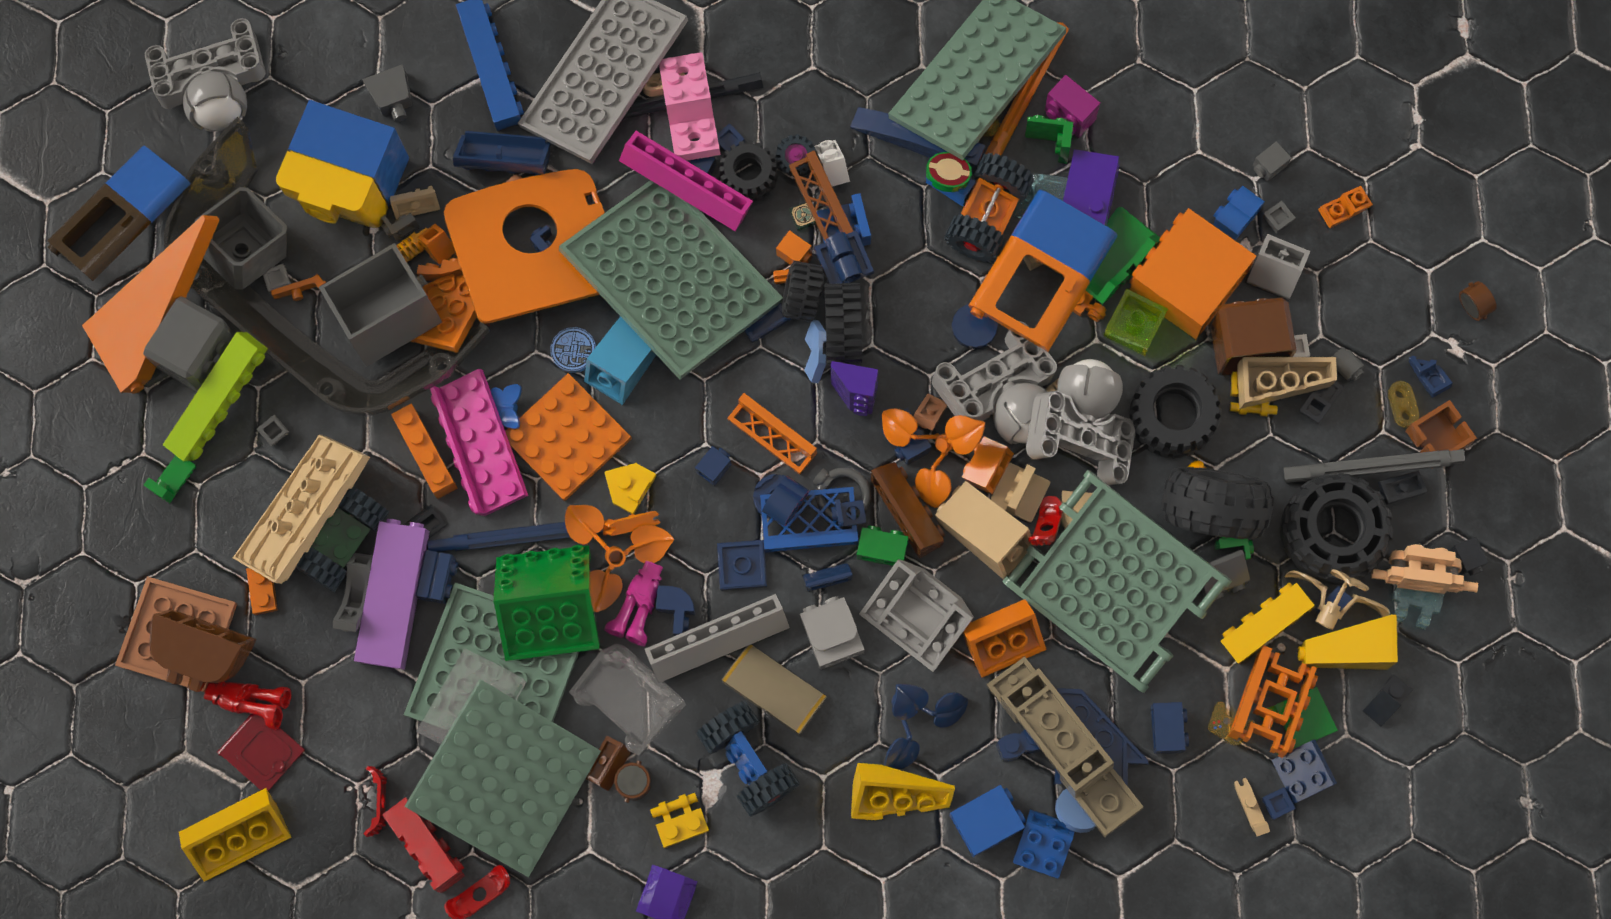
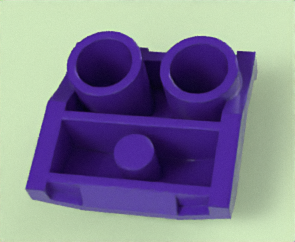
M652 865L636 912L655 919H685L698 882Z

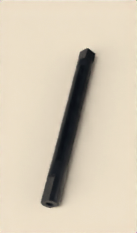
M759 72L724 80L723 82L708 86L710 97L713 99L763 88V83ZM664 95L633 102L623 119L665 110Z

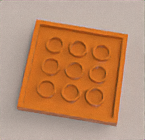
M569 373L519 418L520 427L518 429L508 428L505 431L510 446L564 502L632 439Z

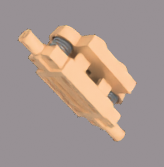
M1417 544L1407 546L1404 551L1395 550L1391 552L1389 564L1392 567L1389 570L1373 569L1371 572L1372 579H1382L1386 583L1397 584V588L1445 594L1446 591L1456 593L1460 591L1477 593L1478 582L1464 581V576L1458 575L1462 570L1461 560L1455 558V552H1450L1445 548L1428 549Z

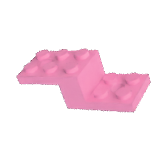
M703 53L662 59L659 67L674 154L686 161L721 155ZM683 72H684V73H688L687 75H683V76L679 75L680 73H683ZM694 138L699 139L698 141H690Z

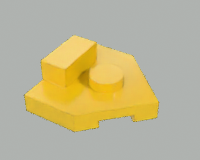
M637 463L605 471L613 504L630 514H634L657 475Z

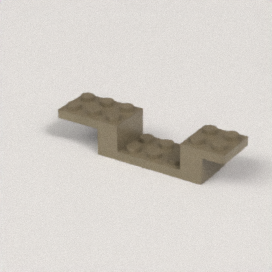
M1025 656L987 684L988 689L1015 723L1020 722L1060 774V781L1104 837L1108 836L1144 808L1113 769L1114 762L1043 672L1039 668L1035 670Z

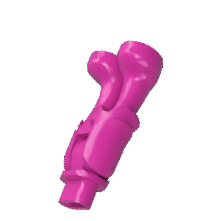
M645 561L643 568L638 570L639 574L632 579L626 591V598L619 614L605 625L604 631L615 637L623 638L629 617L635 604H637V613L625 637L634 644L646 645L647 635L643 630L648 613L652 615L659 582L662 579L660 577L663 569L662 566Z

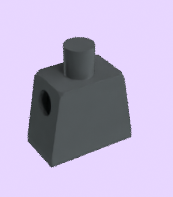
M402 64L362 79L383 116L392 114L395 122H401L407 118L404 109L412 106V98L408 77Z

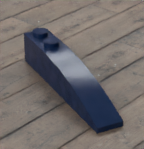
M858 107L850 126L851 129L929 158L937 153L947 152L889 119L888 113ZM978 142L965 157L971 166L972 174L975 173L985 150V145Z

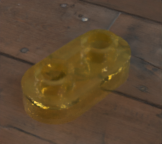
M1397 381L1393 383L1388 390V398L1393 416L1399 426L1408 428L1419 419V410L1412 387L1407 382ZM1397 391L1403 394L1402 398L1396 396ZM1402 413L1408 414L1409 419L1405 420L1402 417Z

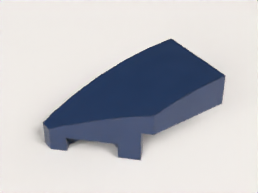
M1416 356L1409 357V363L1432 398L1452 387V381L1442 368L1436 365L1437 360L1425 361L1416 359Z

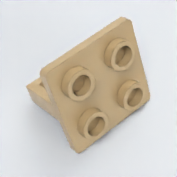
M1009 463L991 500L1006 512L1031 523L1046 494L1050 481L1034 474L1036 468L1028 464L1023 469Z

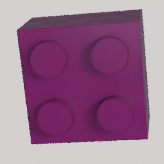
M1065 75L1048 93L1044 111L1052 120L1064 118L1069 122H1073L1072 135L1080 138L1096 120L1100 102Z

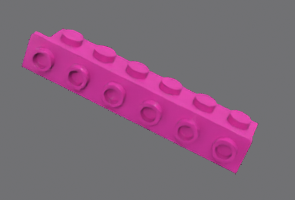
M477 369L440 388L436 386L430 388L432 403L440 415L438 417L439 423L445 429L447 445L452 449L455 457L453 459L454 465L460 471L462 487L467 491L470 499L468 501L470 509L477 515L487 516L527 497L526 487L483 370Z

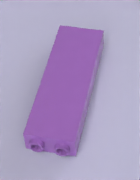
M387 519V522L379 521L354 661L405 670L418 599L415 595L430 531L423 528L424 524L410 522V525L406 526L400 525L401 521Z

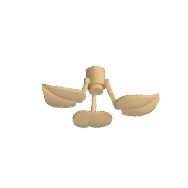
M1334 569L1331 571L1334 577L1343 580L1344 583L1333 603L1328 601L1326 605L1327 586L1300 571L1293 570L1285 575V578L1294 577L1311 582L1321 590V600L1318 607L1320 612L1315 622L1328 629L1333 630L1337 620H1341L1342 616L1355 602L1366 604L1376 610L1382 617L1390 615L1389 609L1384 605L1355 594L1352 596L1353 599L1340 611L1341 607L1338 606V603L1347 585L1350 587L1355 586L1364 591L1369 590V587L1364 583L1349 577L1341 571Z

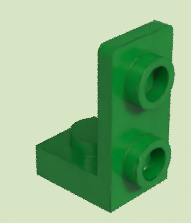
M175 455L158 480L155 482L148 478L144 486L170 504L194 471L196 465L191 461H182Z

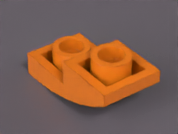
M1362 186L1343 193L1340 198L1322 205L1318 210L1328 227L1332 228L1363 212L1373 204Z
M457 258L442 260L441 268L436 264L426 263L425 266L418 265L417 275L420 276L422 274L426 281H435L451 274H455V276L463 275Z

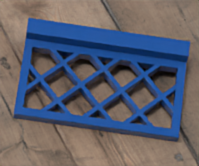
M853 487L809 491L807 497L811 496L809 500H804L805 504L795 513V516L785 527L781 525L784 529L779 535L768 536V526L774 519L771 518L767 522V515L762 512L765 552L858 544L857 525H852V529L842 530L836 525L837 521H831L823 514L831 503L835 506L833 500L839 494L849 493L850 502L855 501ZM771 494L760 495L761 511L766 504L765 500H768ZM834 494V496H833L832 498H829V497L827 496V495ZM822 495L828 500V503L821 511L810 503L815 496ZM807 506H810L818 513L810 524L800 516ZM850 507L851 515L846 512V515L851 520H856L855 507ZM820 516L831 524L825 531L821 532L812 526ZM798 518L807 527L802 533L795 534L789 527ZM833 526L837 529V530L830 531V529H831ZM809 529H811V530L814 531V532L806 533ZM786 530H787L789 533H791V534L783 535V534L786 532Z

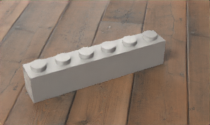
M774 594L645 648V652L657 681L660 683L790 627L777 595Z

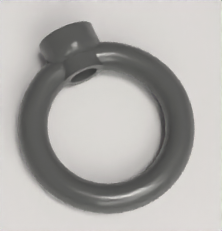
M845 467L836 468L831 471L823 468L813 480V483L817 486L816 490H823L838 477L852 478L859 484L862 490L865 512L868 510L872 496L871 488L867 479L860 472ZM822 495L816 496V502L821 511L827 502ZM828 506L823 514L833 521L832 511ZM858 508L855 509L856 519L860 516Z

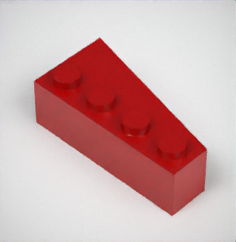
M405 797L382 815L400 841L405 842V849L415 861L418 860L420 863L418 868L423 875L432 880L430 885L433 890L443 893L465 876L462 872L465 867L457 857L452 858L448 853L451 849L443 837L438 839L434 833L437 829L431 821L424 820L422 816L404 807L408 801V798Z

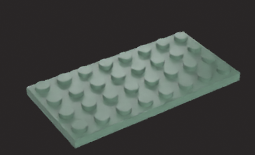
M982 0L888 113L889 119L963 160L1066 34V27L1016 0Z

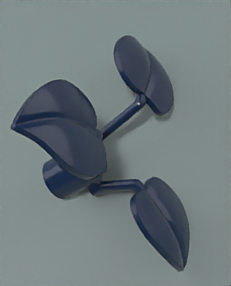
M896 684V692L891 701L893 705L892 713L896 719L902 721L907 738H898L891 744L886 754L884 766L900 770L908 767L916 760L920 746L917 741L912 740L906 720L918 714V710L935 716L934 724L937 727L944 728L955 724L963 716L968 705V698L957 692L948 693L938 700L935 706L936 711H932L925 707L929 700V695L925 689L911 684Z

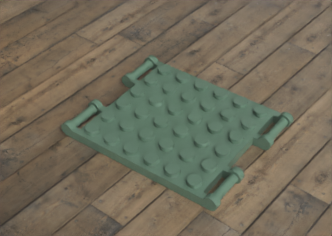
M1087 470L1083 475L1085 478L1072 495L1059 506L1064 513L1073 519L1046 555L1030 544L1026 549V555L1009 576L1006 575L1002 582L1021 598L1026 599L1031 606L1139 691L1145 693L1149 688L1148 684L1165 662H1169L1173 657L1170 651L1159 645L1160 641L1186 608L1203 619L1207 614V609L1225 586L1229 587L1232 580L1108 486L1093 472ZM1094 484L1097 489L1080 511H1075L1073 509L1090 485ZM1034 558H1036L1040 563L1023 585L1020 586L1017 580ZM1211 577L1218 580L1199 605L1193 602L1194 598ZM1153 651L1159 655L1141 679L1134 676Z

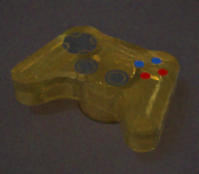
M1221 701L1217 702L1208 724L1209 731L1233 746H1238L1243 741L1241 738L1235 740L1228 737L1234 719L1227 715L1225 704ZM1248 720L1245 724L1244 729H1247L1250 722L1255 723V721Z

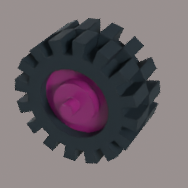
M800 134L789 135L787 138L782 139L781 143L777 146V164L782 172L793 176L789 165L805 158L809 152L814 150L816 152L812 141L808 140L807 137L800 136ZM807 163L796 168L799 176L811 171Z

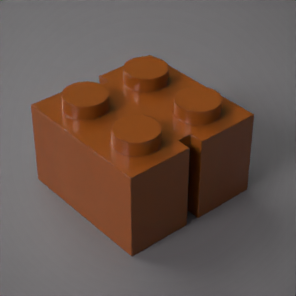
M1450 400L1413 422L1405 430L1417 448L1422 446L1423 449L1420 453L1461 450L1470 446L1477 439L1465 421L1456 429L1453 425L1462 416Z

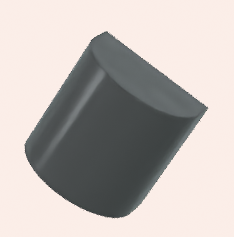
M275 414L257 428L258 432L271 447L290 433Z

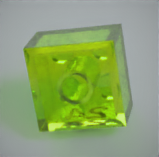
M1126 289L1106 327L1104 336L1145 356L1165 318L1168 308Z

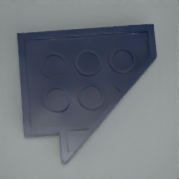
M1057 688L1062 698L1114 762L1113 769L1127 785L1128 764L1148 765V759L1082 689ZM1055 768L1054 785H1063L1060 781V774Z

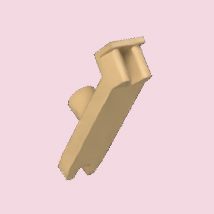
M1243 778V786H1240L1239 782L1235 781V790L1256 836L1270 832L1268 823L1262 815L1248 780Z

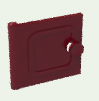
M250 714L217 753L219 756L224 757L260 790L266 788L269 792L302 755L305 749L280 727L277 730L270 729L266 726L263 717Z

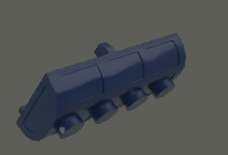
M465 131V135H461L453 155L454 167H461L466 170L484 169L488 172L507 171L511 174L520 172L530 173L534 176L546 173L549 164L550 142H546L542 137Z

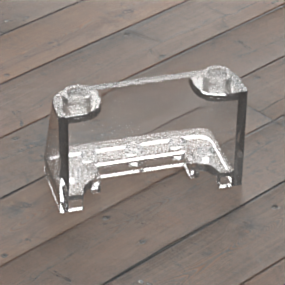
M614 644L601 650L569 691L579 705L591 706L594 704L627 734L624 739L626 748L638 756L644 753L686 706L684 700L664 681L658 683L654 672L631 651L620 644Z

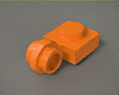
M1085 290L1073 312L1081 316L1087 310V315L1096 322H1099L1100 319L1103 320L1106 316V308L1097 302L1091 305L1090 303L1094 297Z

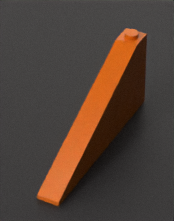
M202 215L82 325L121 393H138L151 380L156 367L143 355L144 348L175 300L180 296L187 297L219 223L217 216Z

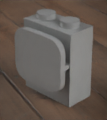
M838 596L832 597L825 601L826 604L819 607L816 605L808 606L803 609V613H800L802 624L820 670L864 654L863 644L844 597L840 599Z

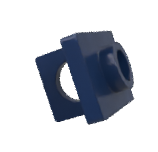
M840 499L835 500V507H831L833 521H838V527L866 523L863 500L840 503ZM848 508H858L860 516L856 520H850L846 515Z

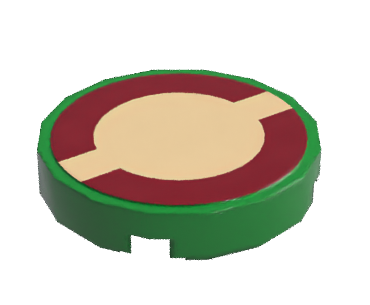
M949 152L935 154L929 159L926 166L927 179L932 182V186L944 192H956L960 188H965L972 175L971 166L965 158L961 160Z

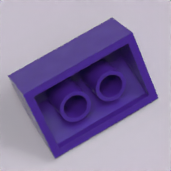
M832 361L831 384L848 409L860 416L873 414L878 387V369Z

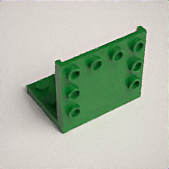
M574 545L571 548H551L548 551H528L524 554H505L501 557H496L493 602L505 661L600 649L590 592L591 553L589 545Z

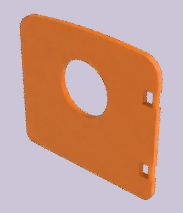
M571 169L522 178L457 197L446 205L444 210L445 223L480 322L485 324L600 295L559 251V246L605 213L594 181L588 173L579 169ZM592 194L595 204L588 205L585 196ZM522 207L539 208L553 218L557 227V236L551 246L541 252H520L511 247L504 238L502 227L506 217L514 210Z

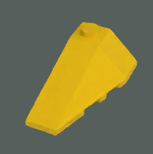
M858 763L853 779L851 817L853 819L879 820L883 819L884 815L897 813V816H903L907 811L919 810L920 812L949 808L955 787L954 785L884 765Z

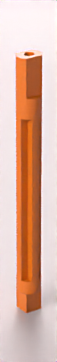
M1057 22L1060 25L1066 27L1067 34L1069 28L1063 22ZM1066 34L1019 90L985 154L992 153L993 155L999 154L1000 157L1002 156Z

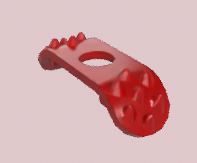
M1047 496L1043 498L1040 504L1039 518L1034 533L1028 538V542L1033 546H1038V544L1041 546L1043 544L1051 545V542H1054L1063 516V511L1059 508L1062 502L1056 496ZM1046 525L1053 526V528L1048 531L1041 530V528Z
M367 766L366 769L372 773L373 783H377L376 817L372 818L370 828L364 832L365 837H372L374 834H379V830L386 826L384 823L386 819L382 814L385 813L387 778L383 776L381 770L376 769L374 766Z
M501 865L495 866L490 873L471 887L448 900L444 905L448 916L452 919H466L501 895L510 885V878L506 869ZM478 888H484L487 893L482 901H476L473 897L474 891Z

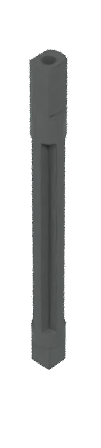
M1464 449L1441 450L1284 467L1285 483L1309 481L1328 473L1329 475L1344 473L1350 474V476L1445 467L1465 463Z

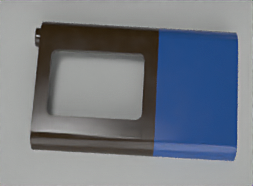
M143 145L47 240L49 243L47 248L56 256L61 254L89 279L94 281L191 183L177 170ZM114 203L126 212V215L84 257H79L70 247Z

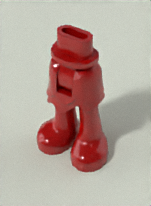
M224 681L220 683L209 682L204 693V699L210 700L214 705H219L222 709L233 713H251L263 717L268 728L277 730L281 725L283 717L281 708L286 709L290 704L291 690L287 687L261 689L256 684L225 683ZM255 699L264 700L272 703L273 705L255 703Z

